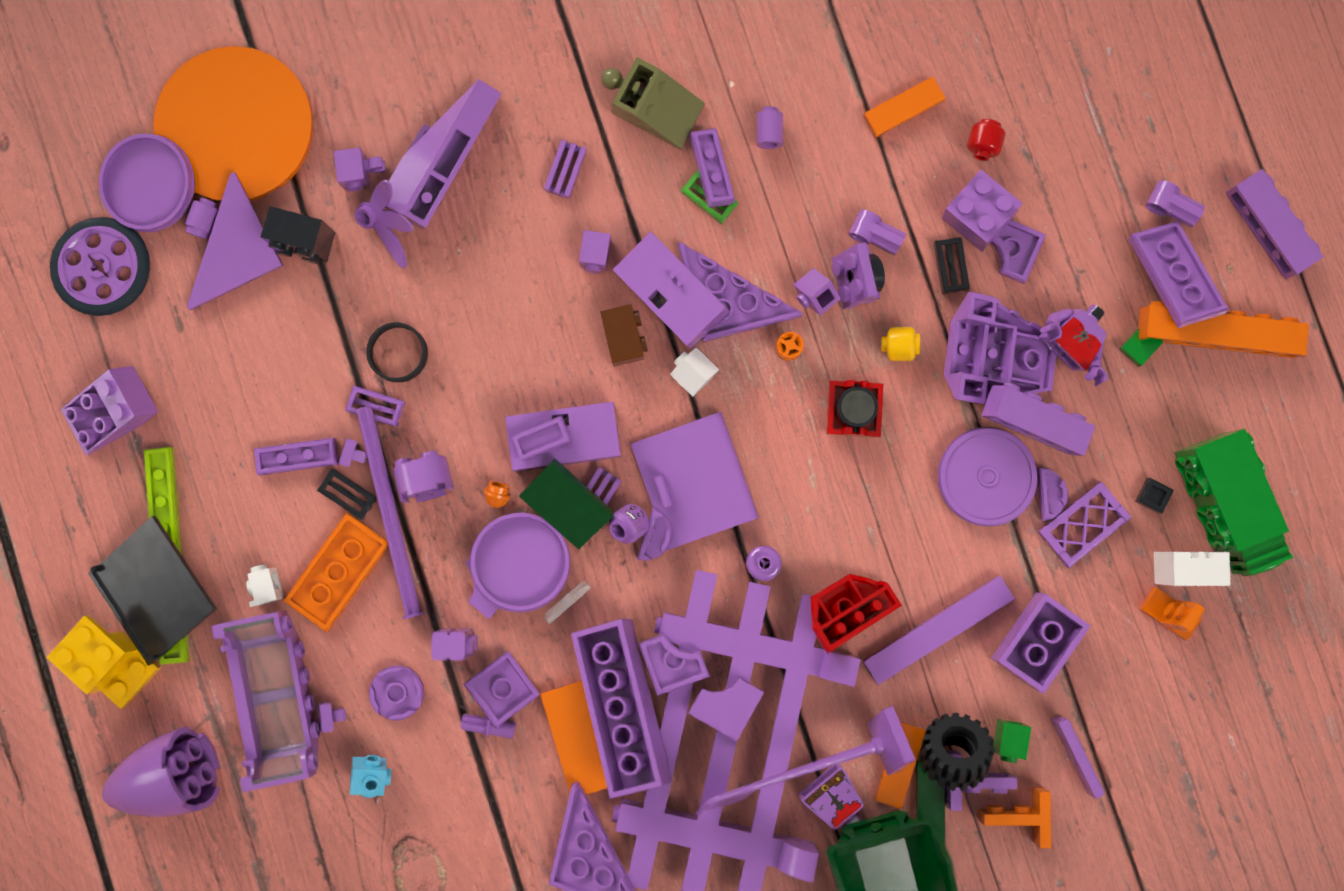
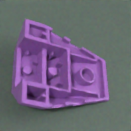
M968 292L950 321L944 376L955 400L976 404L986 403L991 387L1004 385L1005 382L1019 386V391L1024 394L1051 391L1053 388L1056 354L1038 338L1042 334L1040 332L1042 327L1034 322H1028L1019 316L1020 313L1014 309L1006 308L995 297Z

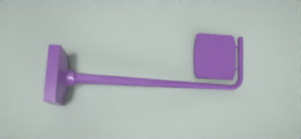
M892 706L883 709L867 723L872 736L871 742L710 798L696 811V815L700 816L704 811L709 812L742 801L757 789L872 753L880 755L888 776L899 772L913 762L915 758L895 709Z

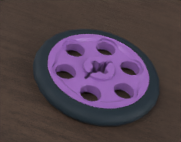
M107 217L90 218L76 223L66 230L58 239L50 260L51 280L55 291L62 301L78 312L93 316L111 315L124 310L134 303L143 292L150 272L149 253L145 242L138 232L113 218ZM99 234L101 237L100 245L91 248L89 245L90 237ZM119 242H124L126 244L124 254L115 255L114 246ZM74 252H79L81 255L80 263L71 266L69 263L70 255ZM93 259L103 263L102 266L107 274L96 270L98 267ZM129 267L131 269V277L126 281H121L119 278L120 270ZM84 277L86 287L82 291H76L74 288L75 281L78 278ZM104 285H109L111 287V295L106 299H102L99 295L100 288Z

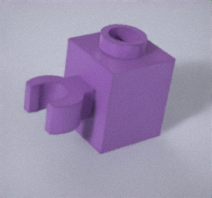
M360 147L334 151L337 182L347 191H360L363 189L362 187L370 186L368 173L386 172L385 161H382V157L367 159L366 154Z

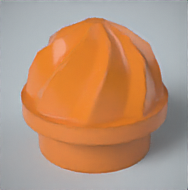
M490 481L488 487L484 489L486 503L492 508L504 506L511 497L509 493L510 486L501 482Z

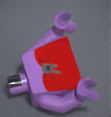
M1092 304L1086 312L1082 309H1063L1049 314L1045 326L1040 329L1042 334L1038 338L1072 371H1087L1088 369V373L1085 374L1087 381L1094 379L1095 386L1107 380V373L1102 368L1101 359L1106 332L1097 324L1104 316V311L1097 305Z

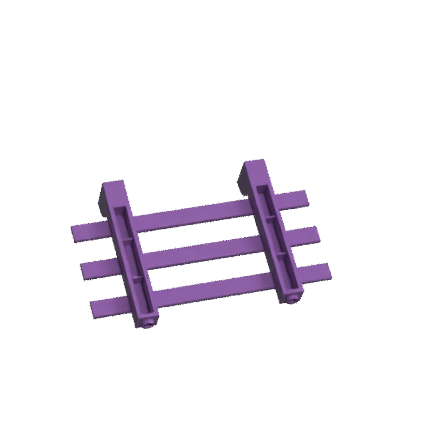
M696 570L686 617L664 612L663 618L657 617L654 633L659 635L665 633L670 643L679 645L678 649L686 651L704 650L732 657L726 689L733 686L739 678L750 683L754 662L786 669L762 780L786 772L808 674L855 687L860 659L853 654L835 650L827 654L824 648L814 646L816 634L812 630L811 595L802 594L792 641L761 634L771 586L749 582L739 629L707 622L717 574ZM693 683L670 691L667 697L660 735L671 780ZM716 730L700 807L708 799L726 793L737 741ZM785 781L760 788L752 828L721 821L722 807L709 812L704 811L700 816L666 808L671 783L647 789L644 803L622 798L621 806L615 805L612 821L617 822L615 831L636 835L628 877L633 887L648 890L658 841L690 848L681 891H704L712 853L744 860L738 891H761L766 866L776 867L789 876L813 882L819 853L813 841L774 833Z

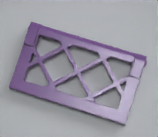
M1101 481L1038 532L1067 568H1071L1077 561L1129 521L1131 516ZM1098 493L1104 499L1103 506L1089 505V501ZM1081 507H1084L1083 523L1068 522V517ZM1088 508L1103 510L1102 525L1087 524ZM1108 510L1114 511L1119 517L1110 526H1106ZM1060 524H1064L1062 540L1055 539L1050 533ZM1068 525L1083 526L1081 542L1067 541ZM1087 527L1101 528V533L1089 543H1086ZM1066 543L1081 545V549L1070 557L1066 552Z

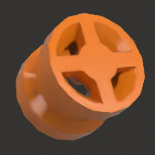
M785 332L776 343V353L783 360H794L803 351L804 343L799 334Z

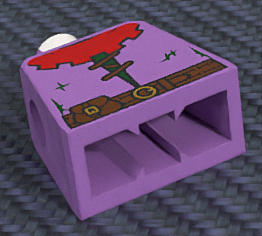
M840 764L828 768L798 793L801 801L834 830L843 823L848 825L862 821L856 812L864 804Z

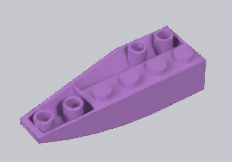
M478 79L402 157L389 180L392 185L393 194L391 201L385 208L402 214L410 223L424 230L502 93Z

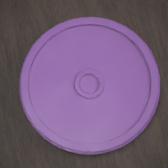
M153 134L129 136L121 140L109 151L101 166L99 191L105 208L115 220L127 227L133 228L135 231L156 232L173 225L187 211L194 194V172L187 155L175 142L163 136Z
M992 427L976 428L961 434L947 447L938 468V485L945 503L960 518L980 526H998L1014 520L1029 506L1037 487V468L1027 446L1013 434Z
M511 513L489 523L477 536L470 554V572L477 590L494 606L511 612H529L547 605L563 589L570 570V554L562 534L544 518L529 513Z

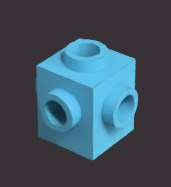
M377 755L353 757L350 795H361L366 798L384 796L385 785L390 786L391 769H387L386 758H381Z

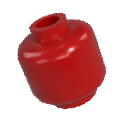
M982 119L973 125L967 148L974 154L973 157L975 159L988 161L989 158L997 157L1000 154L1006 136L1001 123L992 119Z

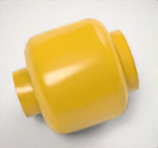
M891 327L888 330L887 336H882V352H887L890 361H913L916 355H920V333H916L913 327Z

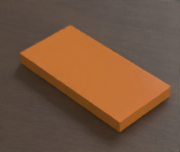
M346 512L283 602L325 632H329L388 550V541L353 515Z
M582 680L540 693L569 792L574 782L581 784L586 795L606 789L607 784Z

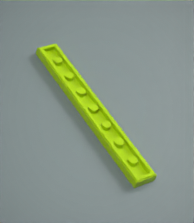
M174 447L144 449L149 518L151 516L157 517L182 555ZM188 635L159 659V665L190 661Z

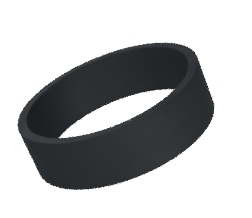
M393 322L379 327L371 335L366 348V356L370 367L377 375L390 382L401 383L414 379L422 372L428 359V348L422 335L413 327L404 323ZM393 328H405L413 331L418 336L422 345V357L419 365L410 374L399 378L387 377L380 373L373 360V348L377 339L384 332Z

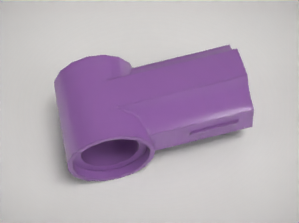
M1165 180L1158 181L1145 205L1151 212L1161 216L1168 215L1190 228L1195 226L1205 211L1204 205L1181 194L1178 186Z
M864 209L859 211L848 233L854 240L866 243L867 245L872 244L894 256L897 254L906 236V233L882 222L878 215Z

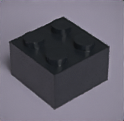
M269 206L260 237L269 243V248L276 250V253L292 257L293 254L301 256L302 260L317 264L318 260L328 261L336 232L321 219Z

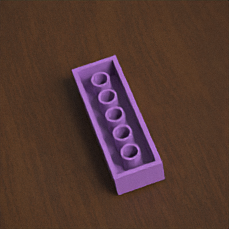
M619 619L571 633L610 799L671 783V775L632 619Z

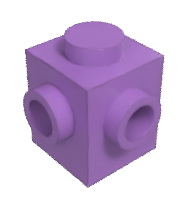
M814 268L793 284L798 292L796 296L798 302L805 309L810 307L820 316L841 299L831 280Z

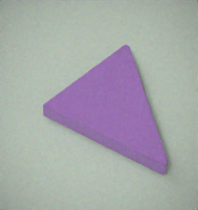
M235 172L229 176L187 305L189 310L206 304L284 266L276 250L269 248V243L260 237L263 224Z
M678 243L682 263L729 310L702 338L703 342L802 317V312L798 309L792 308L767 291L761 290L748 280L734 272H730L718 265L717 262L687 247L686 244Z
M579 782L572 783L548 884L564 891H635Z

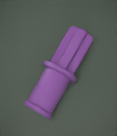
M464 714L460 726L462 730L483 733L485 737L494 735L513 740L516 722L505 721L495 729L486 717Z

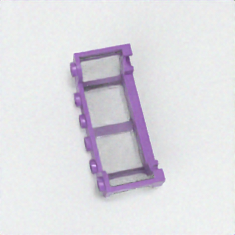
M286 610L212 625L214 639L222 638L223 646L220 647L221 652L226 651L246 756L242 766L246 767L247 776L240 778L242 792L308 779L315 775L318 769L317 757L320 727L318 722L314 721L313 710H315V700L313 695L309 694L308 683H310V674L308 668H304L302 658L305 656V647L303 642L299 641L298 634Z

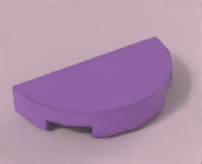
M1037 468L1041 521L1055 518L1066 506L1068 490L1065 481L1053 470Z
M656 508L652 509L649 529L644 535L638 560L648 561L658 558L667 551L672 542L673 530L670 520L663 512Z

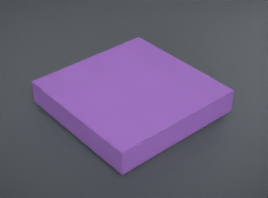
M509 651L463 684L495 729L540 695Z

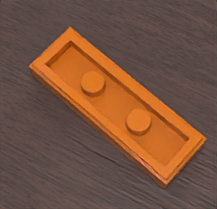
M932 76L865 112L863 117L875 138L939 105L946 98Z
M899 721L915 760L899 772L889 776L885 768H883L874 799L875 801L902 809L926 730Z

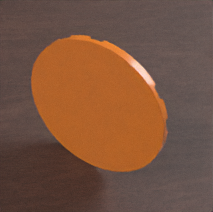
M238 46L220 47L191 58L169 78L156 104L153 129L154 135L163 136L175 142L187 155L194 172L195 194L212 201L221 202L229 176L235 172L250 201H255L266 197L267 194L279 187L282 188L295 176L303 165L313 138V111L309 97L295 74L281 61L253 48Z

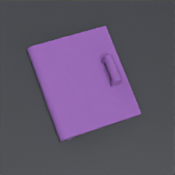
M722 412L631 444L653 508L663 512L670 520L673 534L668 550L759 518Z

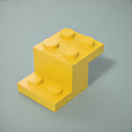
M90 615L83 616L46 657L86 695L101 691L120 709L125 708L161 669L157 662L148 666L130 637L123 631L108 633Z

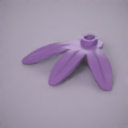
M383 180L374 189L370 203L363 202L358 206L355 211V219L363 228H375L396 263L401 268H406L407 261L403 247L390 228L402 232L413 231V226L402 214L392 210H384L392 199L393 190L390 182Z

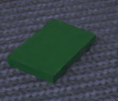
M555 458L519 495L524 502L578 550L615 513Z

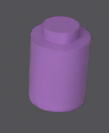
M764 107L762 111L757 113V147L762 149L780 148L783 146V113L778 111L777 107Z

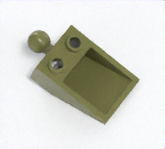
M636 57L625 79L622 78L621 72L616 68L606 69L601 77L602 84L607 89L615 90L619 88L612 102V114L680 150L682 149L705 105L702 100L662 70ZM640 82H643L646 85L642 89L640 88Z

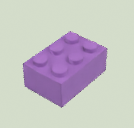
M1036 592L990 659L1034 690L1044 694L1088 631L1090 625L1047 594Z

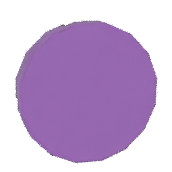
M402 665L390 666L380 671L373 679L369 688V699L373 709L379 715L381 714L389 720H403L413 715L421 706L424 698V684L420 676L413 669Z

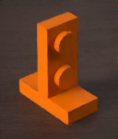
M1153 587L1139 610L1181 639L1188 641L1203 619L1201 616L1206 608L1197 602L1175 600L1159 588Z
M1032 787V809L1029 805H1014V809H1004L1002 805L996 804L987 805V809H978V820L985 826H1033V843L1039 848H1052L1051 792L1044 787Z

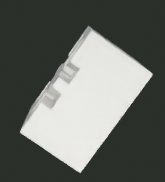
M1154 552V584L1172 586H1230V553Z

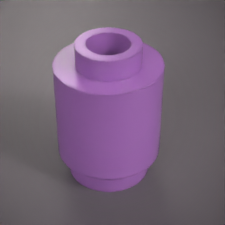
M200 198L199 202L193 201L185 225H187L185 232L202 239H207L208 234H211L218 213V209L215 208L216 203L204 198Z

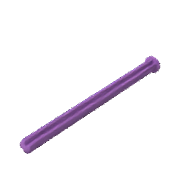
M369 406L357 409V416L405 616L402 617L407 619L422 615L424 611L420 610L373 410Z

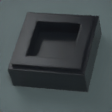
M1146 478L1135 502L1158 514H1162L1174 490L1152 478Z

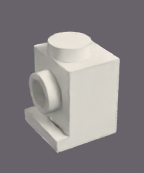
M266 564L250 568L251 573L247 574L249 580L246 582L248 593L254 598V601L249 602L250 607L284 599L277 568H267Z

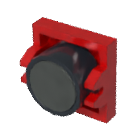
M830 380L826 435L880 438L884 384L870 383L868 381L857 382L855 380Z

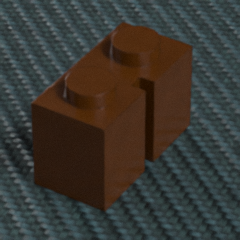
M632 304L600 311L613 367L644 360L643 353L648 352L645 336L639 337L637 327L642 326L639 311H633Z

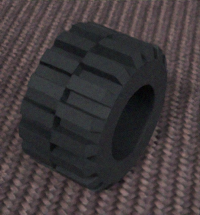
M953 713L952 717H949L948 714H943L940 720L935 718L926 729L920 749V762H923V771H929L928 778L931 781L936 779L938 781L937 785L942 788L944 785L949 786L951 791H955L956 787L960 788V791H967L968 786L973 789L977 787L979 782L982 783L988 773L995 753V747H993L994 740L992 736H988L989 730L987 727L982 728L979 720L972 721L970 719L971 716L966 714L964 717H960L959 713ZM948 745L961 747L970 757H953L946 752L944 747Z

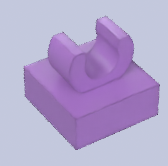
M330 702L317 703L319 727L322 733L334 731L333 722L346 720L344 708L332 709Z

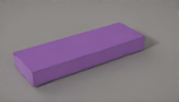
M716 128L691 132L689 137L708 208L734 204L735 197Z
M336 438L254 448L256 473L259 476L339 465Z
M1062 716L1051 719L1087 794L1095 799L1105 795L1069 719Z

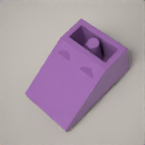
M134 366L107 370L61 408L85 455L92 454L140 427L158 413Z

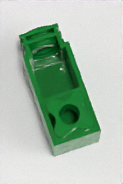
M1245 428L1218 434L1174 452L1176 457L1175 465L1184 479L1188 495L1195 501L1197 506L1196 514L1205 528L1207 541L1216 552L1230 553V571L1232 574H1240L1242 576L1257 575L1279 567L1285 561L1294 558L1289 551L1290 548L1286 544L1284 533L1289 532V529L1265 476V465L1258 457L1254 440Z

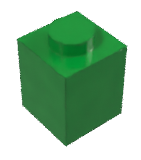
M997 719L993 747H995V753L1000 755V760L1017 763V759H1027L1031 733L1030 726L1024 723Z

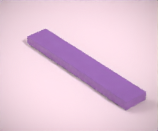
M997 576L864 659L863 663L876 684L879 685L1015 598L1002 577Z

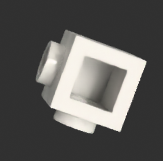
M695 348L689 354L684 351L674 361L676 367L670 375L690 395L694 396L706 386L719 369L701 351Z

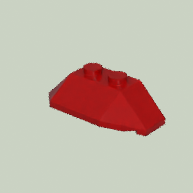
M848 574L810 597L812 630L828 654L901 607L902 604L888 582H877L870 578Z

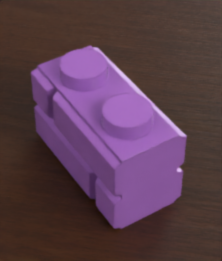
M443 628L432 634L431 657L433 660H464L470 657L473 651L478 649V636L474 635V631L471 628H459L457 630L456 628Z

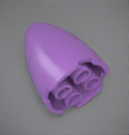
M182 727L163 734L134 751L119 764L104 784L102 791L103 800L108 806L118 811L146 817L175 816L205 809L215 801L220 790L216 786L217 774L215 769H219L220 764L215 748L204 733L197 734L189 729V727ZM189 762H193L195 765L189 767Z

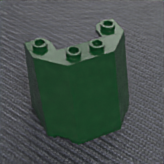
M901 810L893 811L845 825L841 831L842 836L837 843L830 845L826 850L836 891H958L951 856L934 820L927 818L917 820L908 817L907 812Z

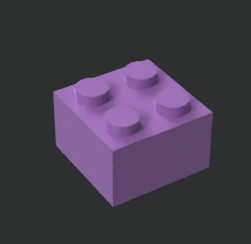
M980 170L947 206L942 219L983 252L1017 214L1023 203L984 171Z

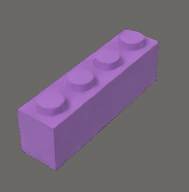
M1263 169L1225 193L1285 280L1299 274L1323 258L1319 245L1307 234L1303 222L1294 215L1289 208L1287 199L1280 195L1274 186L1273 179Z
M1005 382L1004 385L991 387L981 416L1068 455L1085 456L1095 425L1086 422L1085 416L1077 413L1068 414L1064 412L1065 408L1055 403L1046 404L1042 402L1041 396L1033 393L1024 394L1019 391V386Z

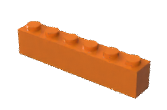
M1153 301L1150 302V305L1140 308L1138 329H1140V340L1149 338L1163 339V343L1297 358L1306 356L1309 323L1298 322L1299 318L1282 317L1281 320L1272 319V315L1256 314L1255 317L1246 316L1244 311H1229V314H1223L1177 328L1164 303Z

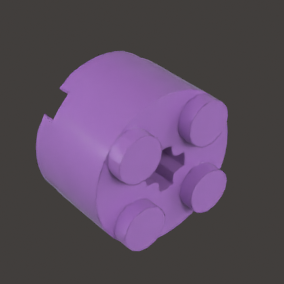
M429 451L421 454L422 458L419 459L403 458L395 461L396 467L393 469L400 502L410 503L409 498L415 497L417 502H423L446 495L445 489L452 492L454 486L447 457L438 455L437 451Z

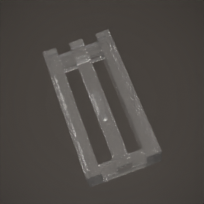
M583 580L544 614L546 621L551 624L592 588L587 580Z

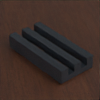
M962 237L935 241L934 249L942 294L968 291L970 285ZM952 244H955L962 285L957 284ZM942 246H945L951 286H948Z
M333 468L317 490L361 520L365 519L367 512L371 510L373 503L377 501V496ZM336 477L368 498V501L365 502L332 481V478ZM327 486H331L363 507L362 510H357L326 489Z

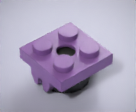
M866 243L855 244L832 258V272L836 276L838 295L841 298L843 310L871 303L881 298L879 292L882 291L885 283L884 267L877 255L869 254L870 249Z

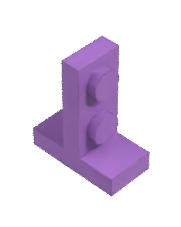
M946 750L951 756L962 758V755L956 750ZM987 773L982 783L979 782L977 787L973 789L968 786L967 791L964 792L980 793L981 789H991L993 793H1008V789H1017V777L1011 773ZM945 785V806L951 811H962V791L957 787L955 791H951L949 786Z

